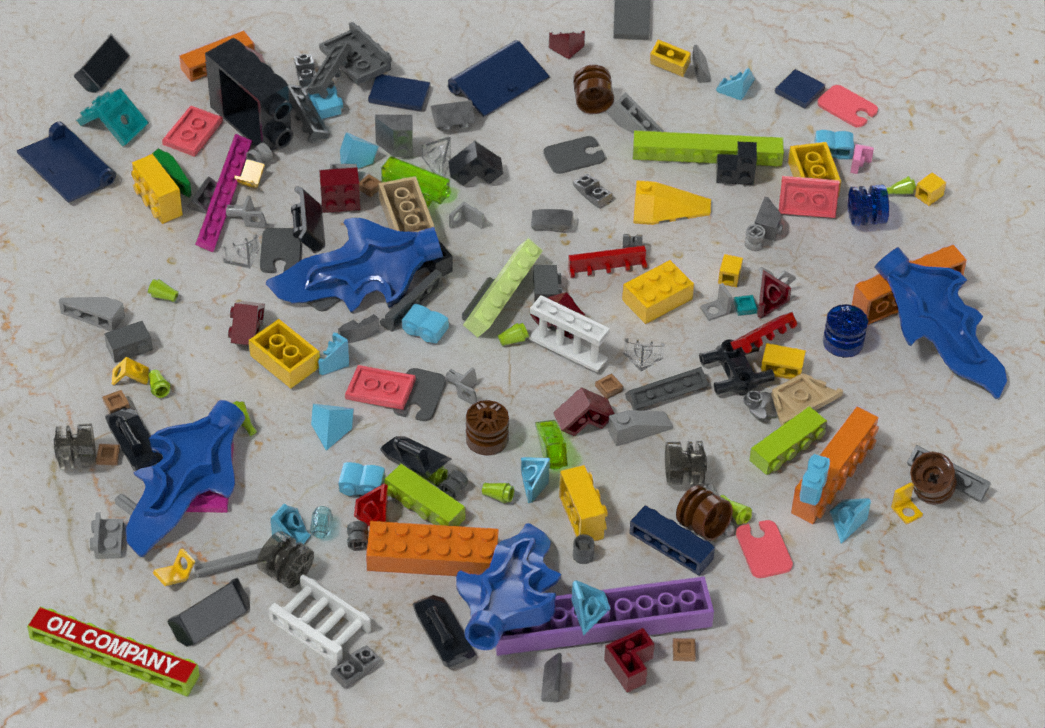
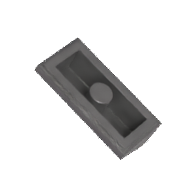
M694 45L692 60L698 83L711 82L706 57L699 47Z
M208 176L187 208L206 214L217 182Z
M561 653L554 655L544 665L541 701L557 703L559 699L562 667Z

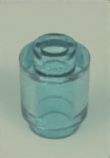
M319 506L312 513L310 533L318 539H324L331 535L333 514L330 508Z

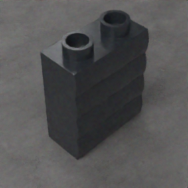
M231 38L206 52L205 60L210 108L223 117L243 137L252 140L254 147L260 143H265L273 151L276 148L281 149L289 145L294 134L291 130L290 112L292 106L289 103L287 82L281 76L275 74L267 64L261 62L257 55L247 50L244 44L235 38Z

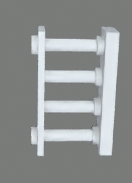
M541 295L530 307V313L539 317V326L529 336V340L598 373L608 360V357L599 353V346L609 335L610 328ZM547 322L557 326L556 332L547 328ZM564 330L574 334V339L571 340L565 337ZM582 339L591 343V349L581 345Z
M302 575L300 577L301 591L285 607H280L274 603L269 608L270 621L338 666L343 660L342 646L359 628L366 633L371 631L370 618L365 612L358 611L321 587L316 580ZM308 595L318 600L302 618H297L291 614ZM325 606L335 612L319 629H313L308 625ZM342 617L352 623L336 640L331 641L325 637L326 633Z

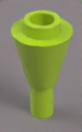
M907 176L890 187L880 189L881 196L914 194L913 190H916V184L914 179H910Z
M233 402L245 416L241 426L246 429L250 436L254 435L257 431L251 423L245 402Z
M721 495L722 498L731 503L733 509L732 517L738 525L747 523L751 519V507L731 501L725 495Z

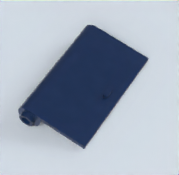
M514 40L448 79L447 87L451 93L456 95L463 93L468 100H472V105L485 117L548 79L549 74L519 40Z
M61 121L51 125L48 132L49 137L17 150V154L68 203L111 185L116 178V172Z

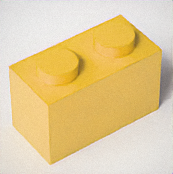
M659 39L650 53V64L684 77L691 63V52Z
M766 343L761 371L772 369L775 377L791 380L802 374L806 350Z

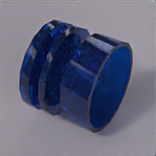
M884 184L870 185L868 193L865 186L849 188L847 206L849 218L853 226L867 225L869 218L872 225L887 224L889 219V198Z
M843 304L833 307L828 312L823 345L829 353L837 357L848 358L858 355L863 350L868 326V318L864 311L856 306Z

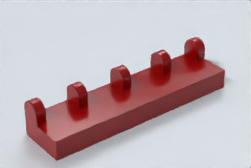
M645 246L568 255L570 278H575V273L587 272V276H590L592 271L603 269L606 270V273H611V268L625 267V271H629L630 266L642 265L643 269L647 268Z
M793 312L772 319L730 343L733 350L742 347L745 353H750L752 351L750 343L754 342L756 347H760L763 345L761 337L766 335V338L771 341L775 339L774 330L778 329L780 334H784L787 332L785 324L788 323L790 328L797 327V321Z

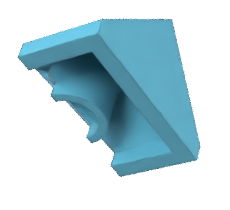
M747 68L744 73L740 71L734 77L731 75V80L723 78L716 91L742 100L756 78L751 70Z
M346 132L340 148L341 164H357L358 168L373 164L379 146Z
M333 333V342L329 341L327 350L323 352L324 355L328 356L325 359L320 358L318 361L319 374L321 375L349 366L348 340L338 333Z
M313 404L311 425L326 451L352 429L354 408Z
M521 458V475L528 503H532L549 484L550 458Z
M869 498L843 499L829 511L840 543H843L867 521L871 505Z
M283 504L270 518L272 537L295 550H298L311 536L305 528L298 508Z
M577 580L573 582L572 603L584 636L610 610V606L604 591Z

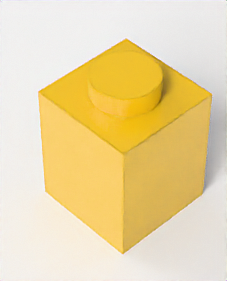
M933 172L917 183L915 197L930 206L944 195L946 181Z
M724 254L719 270L718 284L723 283L727 286L737 287L742 271V257Z

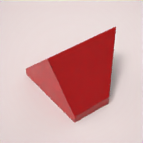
M384 483L356 499L354 517L365 522L369 527L370 521L387 522L388 485Z

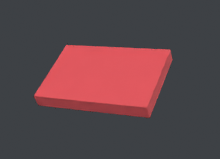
M190 106L162 139V145L195 157L223 123V117Z
M782 176L778 211L781 214L836 218L840 181Z
M358 365L345 393V399L404 410L416 377L411 374Z

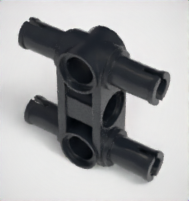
M732 339L724 340L715 350L699 353L702 366L719 362L729 379L714 382L713 386L716 395L730 391L746 395L752 389L757 388L759 384L775 381L772 369L757 373L752 370L745 355L759 352L760 347H756L754 342L750 343L752 347L750 353H745L742 347L733 350L730 343L734 341Z

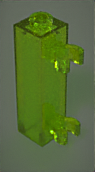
M390 156L381 167V183L416 176L427 208L430 207L432 201L442 204L451 194L450 179Z

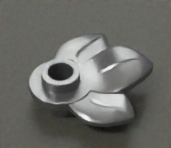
M751 390L744 396V404L749 407L750 413L756 418L765 420L766 416L772 418L778 416L771 393H760Z

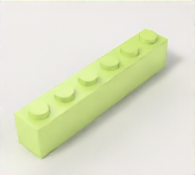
M529 238L517 247L463 326L477 338L488 330L543 250Z

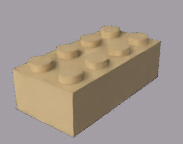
M416 176L379 183V200L390 229L419 232L435 227Z

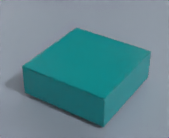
M753 295L734 297L733 302L738 316L757 314L758 309Z

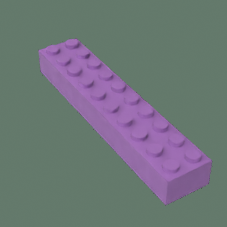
M705 576L601 590L605 592L610 610L584 636L572 603V594L556 596L555 613L550 621L540 626L504 631L495 647L496 655L618 640L641 628H644L648 635L712 627L714 610Z

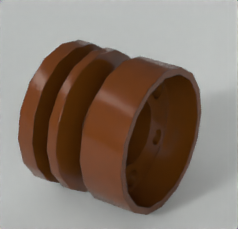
M587 65L575 73L573 85L576 105L579 110L588 114H599L607 111L614 103L611 74L608 69L600 65Z
M484 400L474 403L467 410L466 444L470 450L476 454L489 456L500 453L506 448L509 441V414L506 408L496 401Z
M933 451L923 453L915 459L911 465L910 475L916 496L926 504L932 505L942 504L949 500L955 493L957 485L955 470L951 460L944 454Z
M696 485L687 490L681 497L676 510V520L680 525L694 531L705 540L712 541L721 536L727 529L732 518L733 509L728 500L715 495L703 486Z

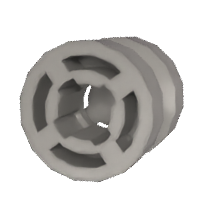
M260 143L256 146L255 150L251 149L246 153L247 160L259 163L267 162L273 157L270 148L265 143Z
M757 224L748 226L745 238V247L748 250L759 251L763 248L765 229Z

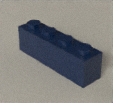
M644 505L630 521L629 534L698 576L714 560L715 546L709 541L696 536L692 531L681 527L674 520L664 517L655 509Z

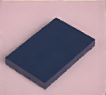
M381 74L375 78L368 97V103L422 112L430 89V82Z

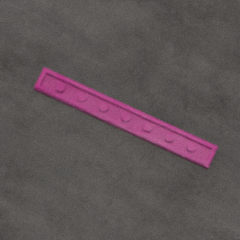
M235 133L195 245L211 252L214 251L226 218V207L231 204L238 184L235 175L240 176L247 158L246 153L250 150L252 140Z

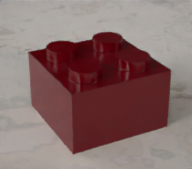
M358 167L319 170L322 213L360 210Z

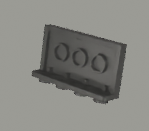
M354 22L349 23V31L319 44L320 50L326 56L334 45L347 42L350 44L354 54L351 57H346L348 64L340 66V69L357 85L391 70L392 58L389 52L381 48L379 43H376L369 34H366Z

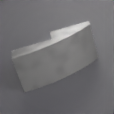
M312 54L294 56L299 85L308 86L316 75Z
M588 174L581 176L573 182V186L577 191L598 208L613 200L612 193L600 187L599 180Z
M563 209L532 210L531 227L533 230L552 227L555 232L572 229L573 211Z
M373 314L363 319L359 324L353 319L343 324L338 329V334L346 338L348 343L366 339L379 332V318Z
M366 645L351 653L349 660L332 668L330 675L345 689L369 673L380 663L381 659Z

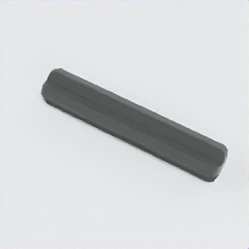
M488 277L462 313L464 321L469 317L495 279Z

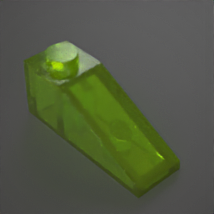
M556 420L535 422L543 458H550V469L557 470L568 466L566 442Z

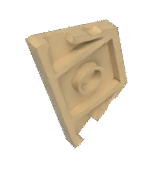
M802 373L772 389L771 396L780 425L782 426L809 406L816 411L842 397L843 390L837 388V390L826 386V382L816 380L812 376Z

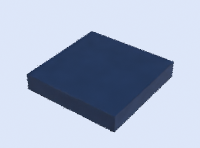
M794 69L775 88L774 93L806 108L825 89V84Z

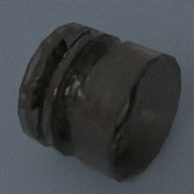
M92 423L78 424L77 434L72 433L70 425H66V435H63L62 426L55 427L54 452L60 470L66 469V460H69L71 469L75 467V459L80 460L82 468L96 466V447Z
M680 441L666 442L665 474L667 485H682L684 476H687L689 484L693 485L695 475L697 483L704 484L707 472V456L704 451L703 441L695 442V450L692 441H688L685 451H683Z
M278 531L262 547L257 560V568L266 575L275 577L277 582L282 583L288 589L294 588L300 583V577L302 575L306 576L314 560V551L307 546L305 547L303 543L296 542L287 533Z

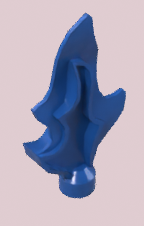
M348 218L344 220V224L348 231L349 240L341 248L304 258L285 272L268 279L266 285L278 299L290 303H306L328 297H337L345 302L350 312H353L360 306L367 294L379 291L383 293L389 308L399 303L406 295L415 272L425 261L441 258L443 255L435 227L419 232H405L386 228L364 218Z
M899 247L893 249L874 268L884 280L888 281L894 294L899 311L901 330L907 344L912 346L916 340L922 337L927 338L934 344L950 370L983 386L995 399H998L1007 382L1005 367L996 356L979 342L976 336L977 325L984 316L978 310L965 305L958 295V290L966 283L967 279L959 271L951 268L927 267L910 263L909 258Z
M219 400L208 416L193 423L166 427L158 430L149 438L152 452L162 454L163 459L154 466L141 468L133 472L138 479L144 482L145 490L130 516L126 527L127 544L139 557H144L156 543L176 527L191 502L199 494L213 491L226 498L232 495L235 487V476L232 465L231 446L235 433L245 420L243 412L233 403Z
M526 523L519 534L499 542L495 548L490 567L481 575L468 574L463 571L457 573L456 589L470 608L471 616L465 628V638L470 645L479 650L495 648L504 631L540 626L550 621L555 613L556 593L543 592L556 585L562 574L549 569L543 562L544 557L550 550L551 541L545 532L534 525Z

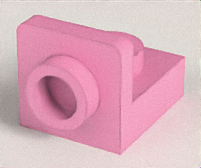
M856 144L850 173L858 174V169L863 167L864 162L871 163L874 152L873 147Z

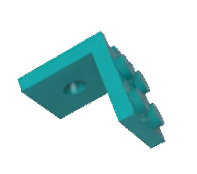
M121 88L112 93L107 91L102 96L96 97L91 102L93 105L84 108L80 112L81 116L76 120L82 126L99 117L121 146H125L149 123ZM121 116L127 119L126 125L122 123Z

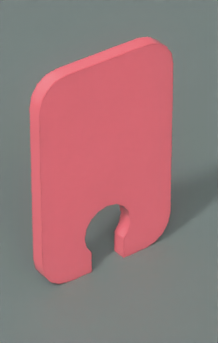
M833 85L819 97L817 103L820 108L858 128L864 126L868 120L857 116L856 112L864 111L873 118L878 111V107L841 85Z
M764 520L758 523L760 529L764 532V536L761 538L751 535L749 524L737 528V540L754 577H770L787 573L792 569V560L775 522Z

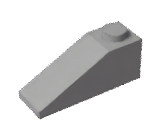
M626 92L606 111L619 126L632 133L634 131L665 132Z
M108 297L59 299L61 314L108 331L115 330L125 317L123 303L116 299Z
M627 410L609 416L608 432L616 446L673 429L664 411Z

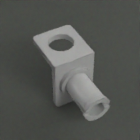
M251 196L246 197L243 205H227L226 207L227 217H242L245 227H266L267 225L263 212L254 211ZM252 216H256V217H258L261 221H260V222H254V221L251 220V217H252Z
M450 369L446 373L445 380L456 385L458 398L470 404L477 403L476 392L472 389L477 383L475 369H469L464 375ZM467 392L471 395V398L466 395Z

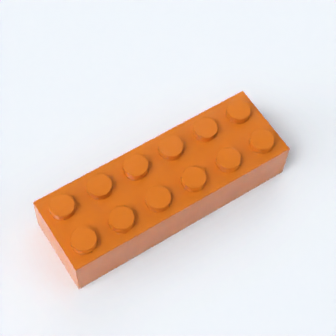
M953 244L909 262L927 267L951 268L964 275L967 259ZM880 274L868 280L860 281L855 285L851 312L863 327L899 312L890 285Z
M858 406L854 409L820 454V456L827 457L830 460L827 481L822 489L820 501L816 505L800 501L801 479L795 487L791 509L792 514L811 524H814L817 518L821 519L823 517L826 506L834 502L837 491L843 490L846 479L854 475L857 464H862L867 455L866 452L874 448L877 441L874 438L879 430V426H877L879 417Z
M370 521L366 553L367 571L457 576L459 571H463L468 574L481 575L490 567L495 548L498 544L499 529Z

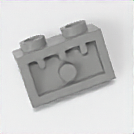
M96 513L95 520L91 522V531L94 533V538H90V550H94L95 559L122 557L123 519H101V513Z

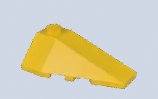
M636 180L633 224L655 225L663 220L673 222L676 221V218L682 217L691 219L710 216L711 199L654 181Z

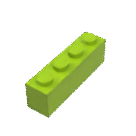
M810 406L751 447L749 461L766 475L772 471H777L787 460H792L801 450H806L816 439H821L825 435L827 420Z
M400 464L384 479L385 484L388 485V496L400 501L404 507L413 510L422 519L428 520L434 525L459 526L465 520L464 505L403 464Z

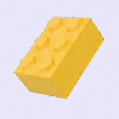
M827 142L790 146L788 164L793 177L839 180L840 192L841 179Z
M150 154L132 162L133 171H131V175L135 182L133 184L134 191L137 195L140 194L144 205L150 207L154 218H158L164 224L182 216L180 189L154 155Z
M669 260L624 283L622 300L647 324L692 300L694 283Z
M280 319L249 339L250 356L290 389L319 369L320 351Z
M585 465L560 471L559 498L576 537L585 534L591 536L594 541L604 539V530L607 529L605 517L608 516L606 506L600 502L599 490L593 486L591 472H587Z

